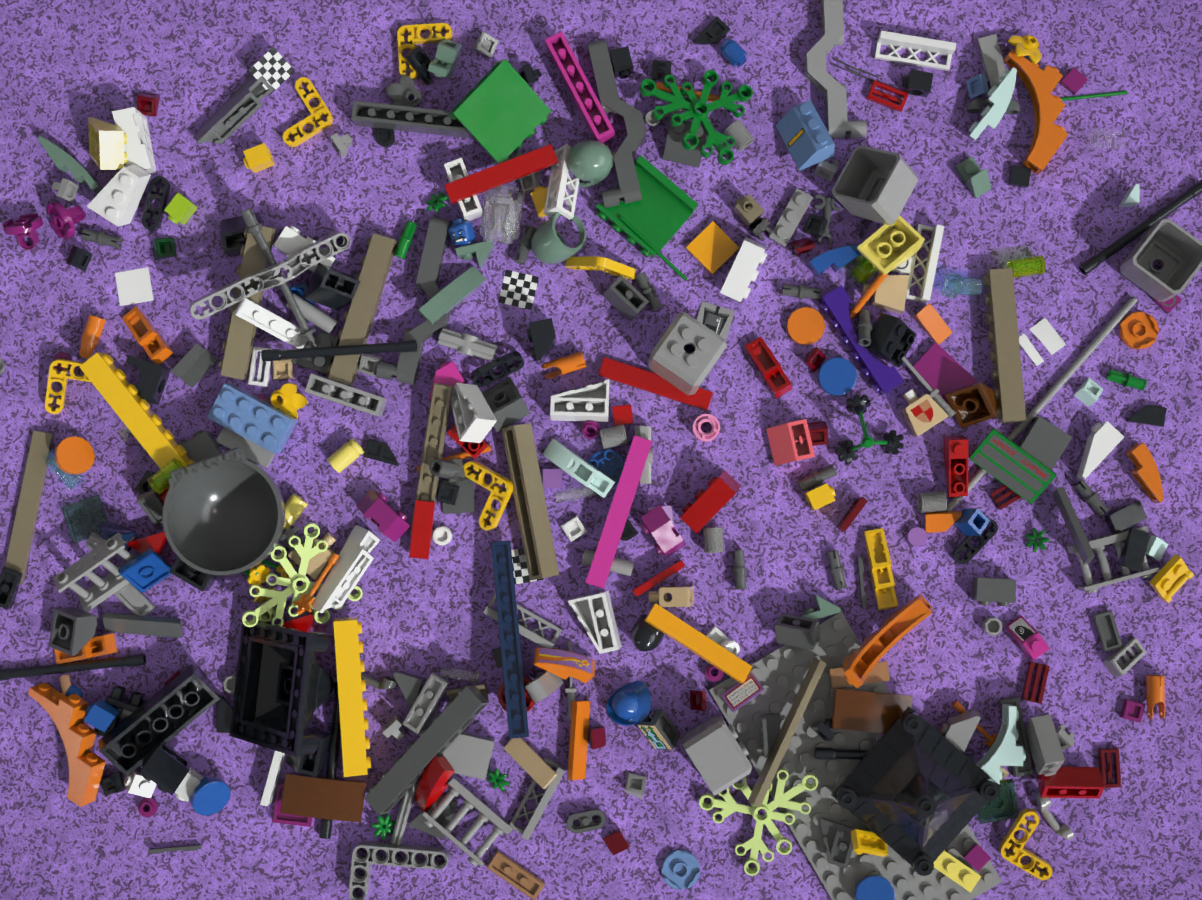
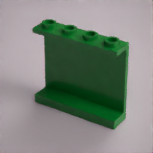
M506 59L499 60L448 115L452 120L458 119L491 155L494 159L492 163L497 165L510 159L509 155L523 146V140L526 137L530 138L536 132L535 128L539 124L542 125L548 119L547 115L551 110Z
M640 155L636 160L635 169L642 200L627 204L622 201L619 202L620 205L605 208L602 202L596 205V214L603 221L607 219L612 224L611 228L617 233L622 232L626 236L625 239L632 246L636 244L640 248L639 251L646 258L650 256L654 259L657 255L656 252L646 245L619 218L621 216L625 218L660 252L698 208V203Z

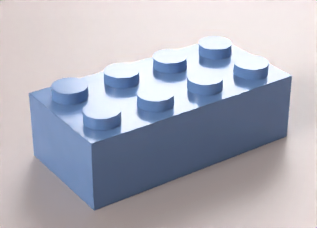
M224 383L207 418L274 454L281 453L298 421L297 418L230 383Z

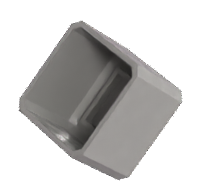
M860 145L853 150L832 189V193L853 216L891 225L897 221L918 182V177L898 153Z
M1162 219L1144 234L1120 265V273L1157 301H1167L1180 294L1201 268L1202 242L1172 220ZM1153 261L1160 262V270H1155L1153 268Z
M686 312L678 313L652 350L647 362L648 368L685 394L693 395L727 347L726 340ZM691 344L695 351L691 354L686 353L684 346Z
M716 715L680 737L684 749L714 796L750 774L752 765L746 757L749 754L741 741L738 743L736 741V738H738L737 733L731 724L727 726L722 717Z

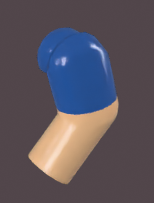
M60 676L62 693L65 696L76 694L82 698L83 693L81 689L71 684L70 676Z

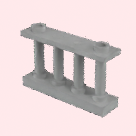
M1147 526L1134 527L1135 529L1149 533ZM1130 529L1088 540L1091 548L1097 552L1104 580L1093 582L1088 563L1083 564L1075 544L1066 546L1068 553L1078 556L1086 584L1079 586L1078 589L1079 591H1086V594L1097 592L1099 587L1140 576L1142 579L1154 576V572L1160 570L1159 567H1149L1145 555L1140 572H1130L1129 568L1121 566L1123 575L1112 577L1104 551L1106 549L1105 545L1112 544V546H1115L1119 559L1124 540L1127 539Z
M117 533L56 575L54 581L57 591L61 593L69 587L78 594L82 609L89 612L129 584L119 574L118 569L142 553L136 556L130 554L124 549L125 545L121 534ZM115 554H119L127 562L117 567L108 559ZM99 565H102L111 572L103 579L92 572ZM84 576L95 583L87 590L76 583V581Z
M452 778L448 782L449 792L430 815L423 812L421 816L424 819L422 821L429 828L434 826L468 855L467 860L473 866L479 865L482 867L485 864L480 860L483 854L499 835L503 833L508 835L512 828L457 780ZM461 796L464 799L463 806L443 828L435 820L454 797ZM475 808L479 812L478 818L458 841L450 834L469 809ZM490 821L494 825L493 831L473 854L465 845L484 822Z

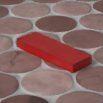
M415 500L409 554L411 558L429 559L436 503L434 501Z
M682 560L677 561L632 589L635 596L641 595L684 568L685 564Z

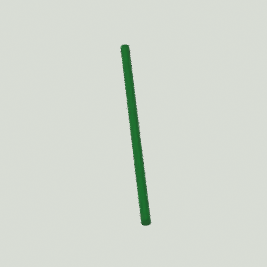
M1127 91L1061 97L1062 101L1125 95Z
M622 216L619 218L684 281L688 279Z

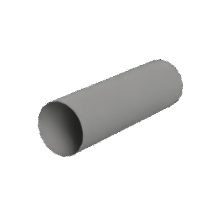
M293 294L304 318L330 334L338 321L298 295Z
M585 549L581 564L591 567L595 552ZM614 557L610 572L631 577L634 561Z

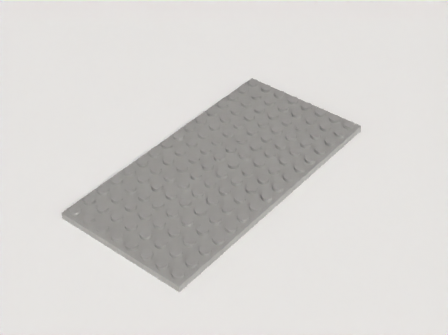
M842 611L819 623L820 639L814 650L784 644L750 664L753 667L749 674L752 672L765 690L735 712L731 711L721 697V694L738 683V681L728 677L709 689L729 725L731 724L737 733V739L747 749L749 753L747 756L760 775L768 757H764L761 754L759 715L779 714L781 730L813 659L815 658L826 663L778 770L784 768L789 773L788 779L785 782L784 793L802 782L805 774L813 773L817 776L818 786L815 790L809 791L805 789L790 799V801L800 803L808 801L811 804V811L808 814H803L797 810L778 807L781 813L787 811L794 813L795 821L788 826L832 900H855L856 883L870 874H880L892 884L895 891V900H972L1002 882L990 860L977 872L962 857L975 843L981 847L968 824L945 851L981 875L971 893L936 868L927 876L917 874L914 868L889 845H887L889 855L884 857L866 853L857 855L852 850L847 869L828 863L820 823L821 818L858 830L874 832L848 809L841 807L838 801L831 795L861 760L815 759L814 749L815 747L870 750L877 743V737L880 734L833 728L834 738L831 741H824L811 729L815 722L821 721L823 723L827 718H832L834 688H831L828 668L842 667L844 658L862 646ZM884 682L862 684L857 689L855 686L839 688L890 693ZM777 772L772 780V790L769 792L773 800L778 782ZM780 772L779 776L785 778L786 773ZM813 778L806 780L809 784L814 782ZM803 805L802 809L808 810L809 806ZM791 815L785 817L788 821L793 819Z

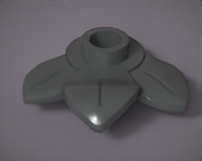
M401 75L400 84L392 83L386 87V93L394 100L391 105L416 107L421 103V92L415 88V83L409 76ZM410 94H414V100L412 101L409 99Z

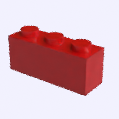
M1065 766L1059 768L1054 775L1045 776L1044 774H1037L1036 777L1041 798L1100 799L1105 788L1099 767Z

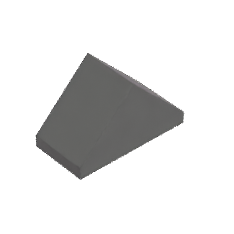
M398 670L393 673V676L411 709L421 692L425 678Z

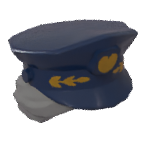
M101 522L99 525L101 529L100 534L91 533L86 542L87 548L94 550L115 534L120 533L125 545L124 549L130 551L131 547L128 546V542L134 540L137 532L121 525Z

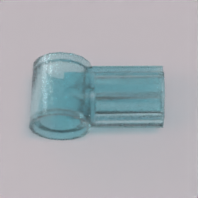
M947 273L940 292L947 298H955L957 294L977 296L982 291V281L976 278H962L956 273Z
M55 455L46 461L48 468L60 477L69 490L78 487L84 481L80 474L71 475L62 471L55 462Z

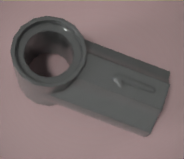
M442 459L432 460L429 468L430 473L434 474V476L448 478V481L452 483L461 482L466 479L462 459H452L449 461Z

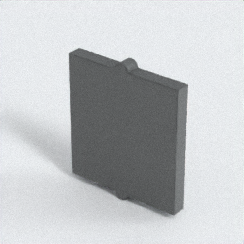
M465 479L455 483L448 480L441 481L460 487L455 505L443 503V514L457 513L461 515V513L475 512L474 484L472 480Z

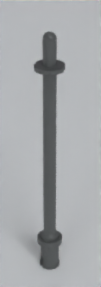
M252 208L240 212L248 227L247 232L254 235L269 266L277 264L261 233L263 226L261 223H258ZM287 283L279 285L302 330L299 336L301 338L306 337L311 348L318 347L312 334L316 330L315 328H309Z

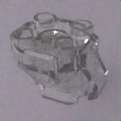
M503 184L496 187V189L484 192L480 235L483 236V241H501L503 244H512L513 240L518 239L525 190L522 189L520 192L517 186Z

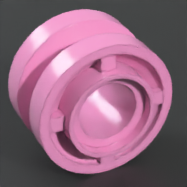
M710 414L698 416L692 425L693 435L703 442L713 440L720 431L719 421ZM702 423H708L711 426L709 433L702 432Z

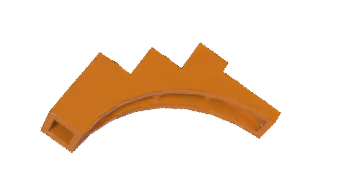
M1012 49L1003 61L1010 68L1014 67L1017 69L1016 74L1023 81L1030 94L1035 117L1033 141L1022 165L1031 168V171L1038 175L1044 170L1068 136V133L1065 132L1062 126L1053 123L1066 106L1061 98L1051 94L1063 75L1053 66L1047 65L1043 70L1040 69L1038 64L1030 62L1024 56H1016V52Z
M921 593L886 618L879 629L864 639L862 646L844 658L842 663L844 677L850 685L853 684L856 689L860 687L877 662L910 630L932 614L933 607Z
M47 683L30 687L28 695L46 710L55 723L64 743L69 766V786L66 798L79 807L95 801L106 761L92 752L97 731L83 723L88 702L76 694L65 696V694L52 688Z

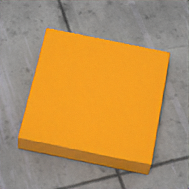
M712 221L686 249L713 275L739 250V247Z

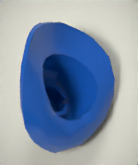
M643 681L630 682L620 687L609 697L606 703L607 716L618 725L630 726L642 722L649 715L651 709L650 691Z

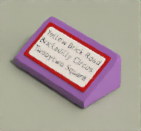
M751 672L744 683H736L721 694V697L731 711L735 712L765 689Z

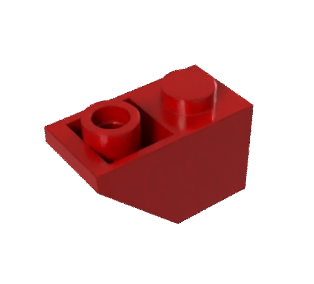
M456 424L447 432L474 459L488 446L483 440L481 443L459 441Z

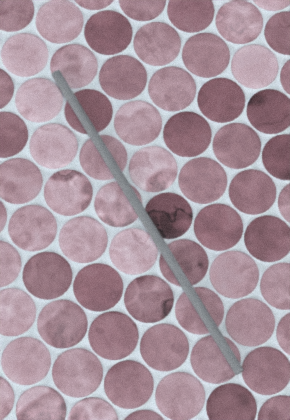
M1130 297L1026 415V420L1020 422L1009 434L1008 439L1013 442L1136 304L1138 300L1135 297ZM981 467L968 481V493L985 475L986 471ZM965 496L954 497L948 503L946 511H953Z

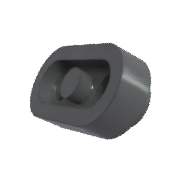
M597 808L572 813L567 819L568 829L575 834L597 830L605 824V814ZM598 815L599 820L593 821L592 817ZM579 819L581 823L574 825L573 821Z

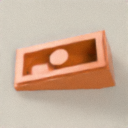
M930 303L913 316L915 321L938 345L953 333Z

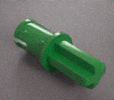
M406 222L401 237H398L399 242L393 253L394 256L405 259L409 245L413 243L411 240L417 224L414 222Z
M1109 370L1106 379L1108 381L1122 384L1123 387L1128 386L1143 391L1147 385L1146 379L1132 376L1129 372L1125 374Z

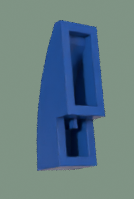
M859 245L843 246L820 254L810 260L807 265L813 274L818 276L831 266L837 272L862 254L857 250Z

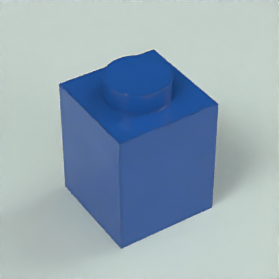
M969 508L962 510V516L954 524L966 536H977L982 534L990 520L978 508Z
M99 699L95 704L91 703L85 711L88 715L84 721L105 733L111 727L120 711Z

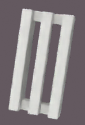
M253 347L248 384L268 387L272 361H266L264 380L261 382L264 365L261 353L257 381H254L258 351L271 349Z

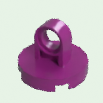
M53 202L46 207L47 215L51 214L52 221H49L51 227L58 237H64V240L70 239L75 235L74 224L86 217V213L81 206L66 209L61 203Z
M25 214L19 216L20 219L13 221L12 218L2 224L5 234L16 235L18 243L23 249L31 250L38 244L39 238L36 229L44 224L41 215ZM24 237H30L33 241V244H28L25 241Z

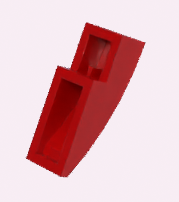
M761 336L745 345V349L776 399L792 390V383Z
M435 756L418 783L414 799L423 812L427 813L449 786L447 781L455 772L445 757Z

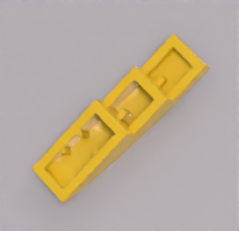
M884 529L864 531L878 611L897 608L898 602L894 589L895 582L891 569L892 563Z

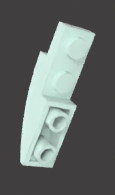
M1013 67L1010 71L1006 69L1000 76L1002 81L999 85H993L987 93L989 95L987 101L992 106H987L980 114L983 116L979 122L975 121L968 131L971 133L968 136L971 139L976 140L986 126L995 129L1002 119L1014 91L1016 68Z
M554 438L543 453L546 458L603 498L606 497L615 484L614 480L587 463L583 458Z

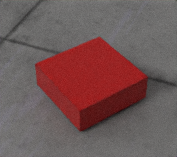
M631 404L612 407L614 426L633 424Z

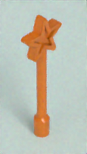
M336 553L331 555L327 566L308 595L303 593L301 600L293 602L298 606L296 612L298 615H301L305 610L310 613L312 612L310 605L315 602L312 596L332 565H335L340 556Z
M957 700L952 704L958 713H966L964 707ZM978 724L976 728L989 740L985 741L984 744L991 748L997 735L993 733L991 737Z

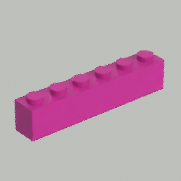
M562 31L545 39L546 49L594 140L605 143L614 138L615 131Z

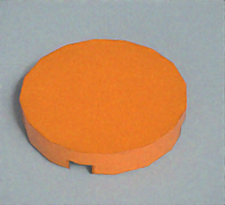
M803 307L795 310L790 315L786 329L792 341L807 346L814 344L822 337L825 330V322L817 310Z
M1141 311L1128 314L1123 318L1119 326L1121 340L1131 349L1140 350L1148 348L1156 341L1157 334L1159 333L1158 324L1154 317Z
M76 436L68 437L59 442L55 448V462L67 474H82L89 470L94 463V449L83 438Z

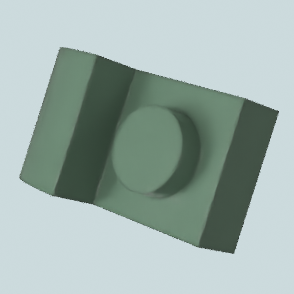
M444 38L438 44L435 59L429 64L428 71L437 77L450 78L456 67L462 44Z

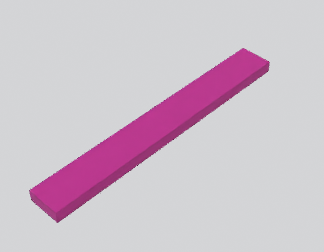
M635 435L633 437L585 583L603 589L605 587L653 441Z

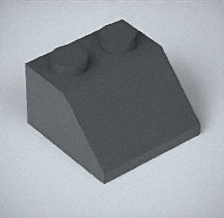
M683 121L679 127H674L670 123L662 160L699 168L702 158L700 150L705 145L707 136L703 125H699L696 134L699 139L694 150H686L683 148L682 139L689 133L692 122Z
M511 377L482 392L483 397L497 419V422L494 424L497 432L531 414Z
M75 607L54 608L49 646L68 655L75 656L95 635L97 616Z

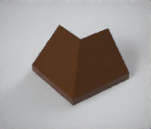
M981 382L945 394L950 407L956 413L954 415L961 428L997 416L994 391Z

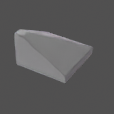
M482 31L471 50L491 58L499 41Z
M540 171L519 178L523 194H527L540 187Z
M361 354L358 371L376 377L378 363L383 361L384 357L373 354Z
M628 772L624 792L642 799L647 777Z

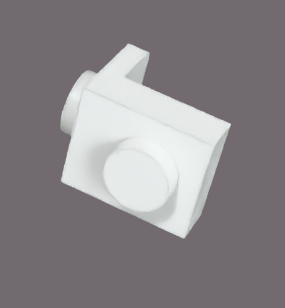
M136 769L127 775L124 780L128 793L151 798L156 787V783L152 780L147 781Z

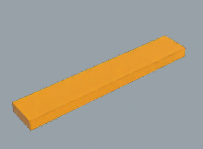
M656 603L652 606L644 620L741 684L745 682L753 667Z

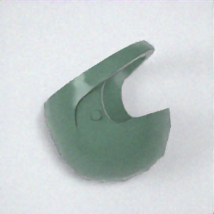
M585 140L578 142L570 149L567 155L569 170L575 177L586 181L579 183L578 187L588 188L597 185L608 176L613 167L612 153L602 142Z
M560 213L553 214L546 223L544 221L535 231L531 239L532 251L541 262L549 265L560 263L570 258L584 246L586 231L581 220L575 214L572 220L578 227L580 238L574 248L568 247L560 233L555 229L557 217L563 216Z

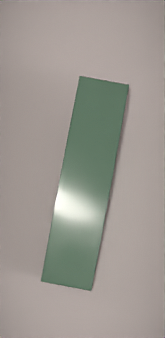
M41 136L37 138L58 169L64 173L70 171L75 180L81 184L87 182L91 190L97 194L103 189L95 177L79 161Z
M472 266L431 298L418 312L433 325L444 314L446 315L457 304L459 305L486 281V278Z

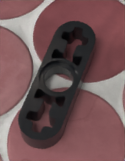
M156 176L152 179L144 208L142 225L149 231H157L161 227L170 191L169 181L162 176ZM161 181H162V183H163L165 186H164V187H161V188H160V191H159V188H158L156 185H157V184H160ZM154 199H160L161 205L157 209H153L151 206ZM150 210H151V211L154 212V213H158V215H156V214L153 215V214H151V213H149V212H150ZM153 217V220H155L156 223L152 224L150 227V224H148L147 222L148 220H152Z
M510 352L474 369L471 373L472 382L478 387H484L520 370L524 366V360L519 352ZM495 367H502V370L500 372H493V369Z
M989 519L990 522L988 524H992L990 527L992 531H986L983 534L986 536L985 539L982 535H977L980 539V544L977 547H973L970 544V539L973 536H966L953 550L952 558L956 563H968L997 533L998 525L994 520ZM965 544L969 549L973 550L972 553L967 551L964 554L965 559H958V551L963 552L967 549L964 547Z

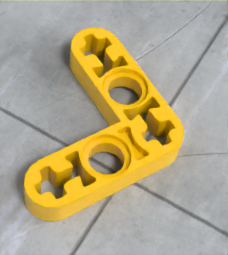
M447 23L404 25L398 29L400 75H406L404 73L407 71L406 63H409L402 56L405 49L412 50L416 44L440 43L444 38L451 40L453 33ZM432 29H435V31H436V33H435V34H436V37H435V38H434V33H433V30H432ZM442 29H446V32H449L444 37L440 33ZM422 30H429L430 36L428 38L420 37ZM405 31L411 34L408 36L409 44H405V38L401 36L405 34ZM409 63V67L413 71L409 77L414 80L417 77V72Z
M306 77L299 78L295 83V88L311 115L283 133V141L289 147L299 146L333 123L331 112L312 82ZM302 83L307 85L310 94L307 95L304 89H301ZM312 98L319 99L318 106L311 107L309 105ZM322 114H324L325 116H327V117H326V118H327V121H326V122H324L323 120H321V119H322V118H321V115H322ZM313 119H315L318 122L319 127L316 126ZM312 124L313 130L305 133L303 131L304 125ZM297 129L300 130V132L302 133L303 137H301V136L299 135V133L297 132ZM290 134H292L293 136H295V137H294V139H295L294 142H292L291 140H289V139H290V138H289V135H290Z
M599 256L570 257L566 259L565 267L568 269L601 270L617 277L622 275L625 279L634 280L636 269Z
M56 359L51 363L45 399V409L47 412L58 414L63 410L68 379L91 382L85 374L78 376L74 372V368L81 366L84 362ZM61 363L62 367L68 368L69 364H71L70 375L67 374L69 370H62L59 373L58 369L54 368V366ZM55 381L60 382L63 387L62 390L54 391L52 383ZM50 394L55 396H62L57 398L56 403L60 405V407H57L56 410H54L53 406L50 405V403L54 401V396H50Z
M477 461L467 462L463 466L465 476L491 491L480 515L479 525L483 530H492L497 527L513 492V484L506 477ZM474 466L473 469L481 473H471L472 470L470 469V467ZM487 473L492 477L490 484H487L484 480V476ZM505 484L507 490L502 491L503 488L499 485ZM494 499L498 500L500 503V508L498 510L494 509L492 506V502ZM486 518H490V525H487L488 521H486Z
M1026 808L1021 811L1000 843L999 851L1007 861L1040 880H1047L1052 876L1050 864L1023 848L1039 824V816L1036 811ZM1032 815V817L1034 818V820H1033V821H1032V820H1028V822H1027V820H1026L1025 817H1026V816H1029V817H1030V816ZM1017 830L1024 831V836L1020 839L1014 837V832ZM1011 847L1013 852L1008 851L1006 854L1005 848L1009 849ZM1023 856L1031 857V861L1028 864H1022L1020 860ZM1035 863L1042 869L1045 867L1047 871L1040 873L1039 869L1035 867Z

